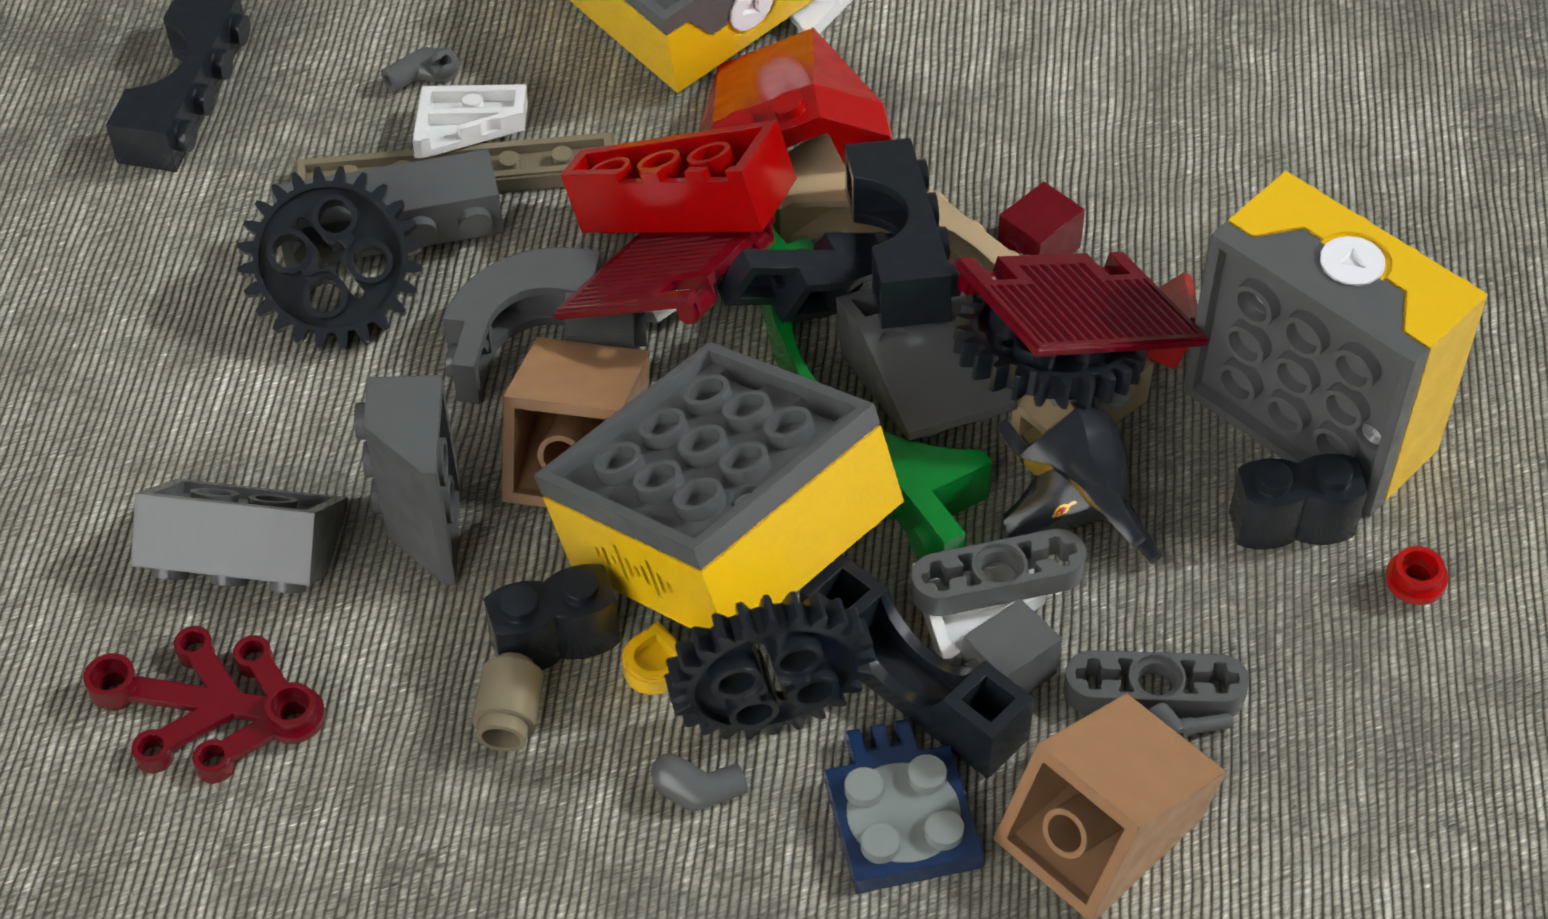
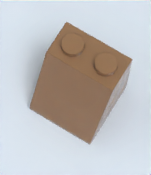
M543 337L536 338L503 395L502 502L546 507L543 499L544 495L541 494L534 475L648 388L649 350Z
M1126 693L1037 744L993 840L1086 919H1098L1203 818L1227 772Z

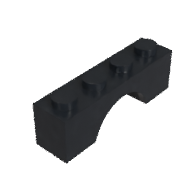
M173 0L163 20L173 57L181 60L182 63L170 75L157 82L124 90L106 124L117 163L171 172L178 171L186 153L192 152L196 145L197 131L204 117L209 116L214 109L215 97L223 80H228L232 73L233 60L240 46H244L249 39L250 19L248 15H244L241 0Z
M911 138L846 144L845 190L854 223L876 226L895 235L891 239L872 247V294L881 329L951 321V297H959L961 294L957 284L960 273L954 266L955 262H948L950 259V243L946 226L937 227L939 226V205L936 193L929 192V172L926 159H917Z
M841 554L799 591V602L802 603L817 592L821 594L824 604L838 597L842 600L844 609L856 607L860 619L866 620L876 656V661L870 663L872 676L860 679V681L944 746L950 745L951 751L987 779L1029 740L1035 697L986 661H983L976 667L968 668L955 665L938 656L922 643L904 622L892 600L889 588L845 555Z

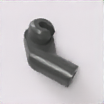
M421 47L382 69L381 77L391 92H396L414 81L443 84L457 76L459 72V58L454 51L448 48Z

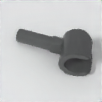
M1160 703L1149 709L1151 713L1184 739L1197 733L1233 727V717L1230 713L1198 718L1187 717L1180 720L1167 703Z

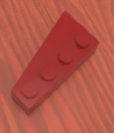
M778 120L580 150L560 175L582 233L606 234L763 232L796 181L795 172Z

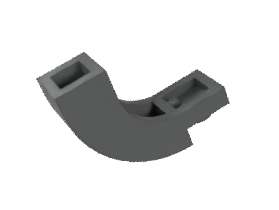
M553 247L521 252L484 268L459 289L443 316L448 347L445 369L447 377L454 378L457 401L480 404L494 356L502 344L509 338L523 330L536 326H565V320L555 319L553 313L565 302L566 292H576L602 268L601 251Z

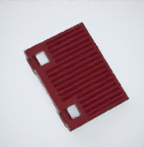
M775 213L763 232L639 233L560 305L556 312L553 313L554 318L566 320L677 309L678 316L683 323L696 324L716 304L717 291L714 283L732 266L733 261L740 252L750 249L768 250L774 244L775 238L772 225L776 222Z
M1109 252L1104 266H1099L1087 253L997 256L992 271H986L974 257L959 258L954 263L955 268L960 272L957 283L959 291L967 296L980 295L1035 357L1208 346L1210 343L1207 336L1124 252Z

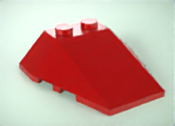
M814 27L720 64L715 74L698 131L778 120L786 148L828 133L843 164L845 163L846 144L893 140L887 110L883 102Z

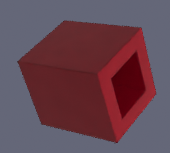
M1044 181L999 215L997 241L1019 255L1072 254L1081 247L1085 209Z

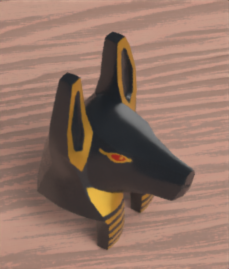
M1094 397L1092 398L1091 408H1085L1076 400H1069L1074 410L1031 443L1023 435L1020 436L1007 419H1004L997 425L1007 446L1019 461L1034 474L1033 481L1020 499L1003 514L1002 528L1008 538L1050 529H1075L1106 519L1114 525L1120 534L1151 565L1162 557L1158 547L1128 499V455L1123 438L1111 416Z

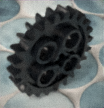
M319 166L314 168L313 183L305 184L296 172L292 173L294 190L289 193L274 183L271 188L277 202L273 206L259 200L254 203L264 218L261 222L244 220L243 226L255 236L254 241L238 243L237 246L240 252L252 256L253 261L238 267L240 275L256 278L255 282L244 289L245 295L248 298L265 297L264 301L258 306L256 313L262 318L276 312L278 316L274 322L273 330L278 334L291 324L295 326L293 340L295 344L300 345L306 339L309 332L315 334L318 350H324L329 336H336L342 350H347L349 334L355 332L365 344L370 343L368 327L372 324L388 333L390 327L385 314L391 311L404 317L407 312L398 300L399 296H417L418 293L417 289L406 281V277L423 274V266L408 260V256L423 251L422 242L405 240V236L417 228L415 220L400 222L397 220L405 208V203L402 200H398L386 205L384 201L388 194V186L384 183L372 193L367 191V173L362 172L354 184L347 183L344 167L340 166L335 173L333 181L325 180ZM334 206L346 208L352 215L350 225L339 233L328 232L320 224L322 214ZM300 219L308 220L332 252H337L341 248L344 250L340 255V259L346 271L365 292L363 298H355L331 266L327 265L321 269L318 268L322 263L321 255L315 245L298 227L297 223ZM289 240L299 241L306 246V256L301 264L289 268L276 262L278 247ZM367 250L379 251L387 259L385 270L376 277L368 278L362 276L355 269L357 258ZM323 284L334 285L342 291V299L339 306L330 312H320L311 306L313 291Z
M973 295L972 302L964 301L962 303L961 313H957L953 335V352L960 354L959 365L961 367H973L971 376L973 380L990 378V391L995 392L1009 388L1012 390L1011 400L1014 401L1021 399L1024 395L1033 396L1037 407H1041L1046 399H1054L1061 409H1067L1069 400H1076L1085 408H1091L1093 397L1108 404L1112 403L1114 392L1126 396L1129 393L1130 384L1138 385L1147 355V350L1035 357L980 295Z
M793 591L789 592L782 603L773 604L768 594L762 596L759 607L750 609L743 602H738L735 606L736 614L731 617L719 613L712 614L714 626L711 628L693 626L690 629L693 641H683L675 644L677 656L667 658L666 663L669 673L664 674L674 714L676 717L683 716L687 728L699 724L702 735L710 734L720 728L722 739H728L737 731L744 730L746 739L751 740L760 729L768 728L771 735L779 734L782 725L790 723L799 730L803 728V718L808 716L822 720L827 718L824 710L826 706L844 707L847 705L844 693L862 691L860 679L872 676L870 663L876 661V656L866 620L860 619L856 607L844 609L842 600L838 597L824 604L821 594L817 592L808 597L803 603L798 602L796 592ZM756 643H763L765 645L780 685L785 688L784 691L776 690L771 681L764 656L756 648Z

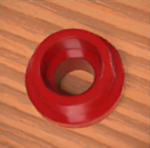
M1411 546L1403 549L1391 558L1386 568L1385 581L1389 590L1400 600L1410 604L1425 605L1433 603L1442 597L1448 584V572L1443 559L1435 551L1423 546Z

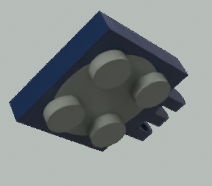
M908 719L894 722L895 736L898 741L895 744H890L883 723L870 726L873 748L865 749L863 737L858 728L845 731L846 744L852 764L825 770V786L855 894L983 868L984 852L950 745L918 751Z

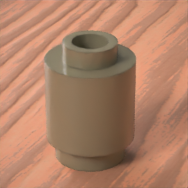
M513 652L503 653L496 658L486 661L482 667L472 723L477 729L476 739L485 747L504 752L517 751L526 745L527 738L531 737L535 732L545 676L543 671L529 657Z

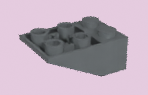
M872 287L836 297L841 356L908 441L932 437L944 430L971 422L986 421L995 415L1017 409V401L1011 400V389L1004 388L995 392L990 391L991 379L973 380L971 378L973 367H961L959 365L960 354L953 352L957 313H961L962 303L968 301L964 293L961 292L959 297H951V321L885 329H881Z

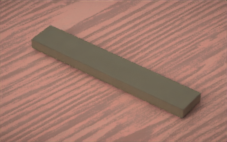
M613 132L473 144L423 159L414 158V149L295 160V172L302 180L313 179L314 168L318 166L321 168L324 176L335 175L339 166L344 167L345 173L488 149L498 193L564 188L565 186L560 175L580 150L615 145Z

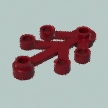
M189 626L182 629L174 639V648L180 663L187 668L194 669L205 687L137 676L130 659L117 653L104 654L95 658L88 664L83 675L84 684L90 699L101 708L112 711L121 710L135 702L191 711V713L158 730L149 729L143 731L133 740L131 750L139 769L146 773L154 774L164 771L172 764L175 750L233 719L252 721V723L223 740H206L196 747L192 760L197 775L202 781L210 784L220 783L228 779L234 771V761L273 740L284 744H297L312 738L322 728L326 716L324 703L320 695L302 683L287 682L274 662L269 642L264 637L258 635L246 636L239 640L234 646L233 656L238 671L245 677L255 678L265 696L241 693L215 654V647L209 631L201 626ZM194 643L204 644L196 651H186V648ZM251 653H263V655L256 660H244L246 656H248ZM121 684L120 686L114 689L107 690L109 687L113 685ZM291 714H302L295 719L285 720ZM151 747H163L156 755H143ZM211 757H223V760L218 765H204Z

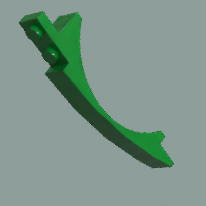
M772 227L775 241L768 250L814 249V245L806 236L786 244ZM760 305L778 367L816 381L798 350L793 333L795 322L781 323L772 305ZM883 431L904 502L886 517L890 520L896 519L907 533V538L913 552L919 559L931 553L964 547L965 532L952 516L989 498L993 461L983 449H954L932 446L911 440L908 441Z

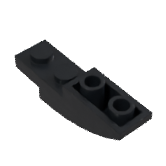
M825 232L822 238L816 242L813 250H742L716 289L725 306L772 305L781 323L828 317L837 314L836 297L872 287V247L891 239L895 235L885 232Z

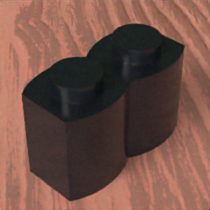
M1320 454L1306 458L1299 463L1286 459L1267 458L1251 461L1240 466L1229 508L1237 545L1250 549L1267 550L1289 545L1296 540L1308 544L1329 545L1346 541L1355 536L1368 493L1358 458L1344 454Z
M581 564L565 568L553 574L544 582L520 581L494 590L483 599L490 641L496 657L509 652L523 654L529 657L543 671L553 666L561 658L585 659L609 651L621 641L617 600L604 565Z

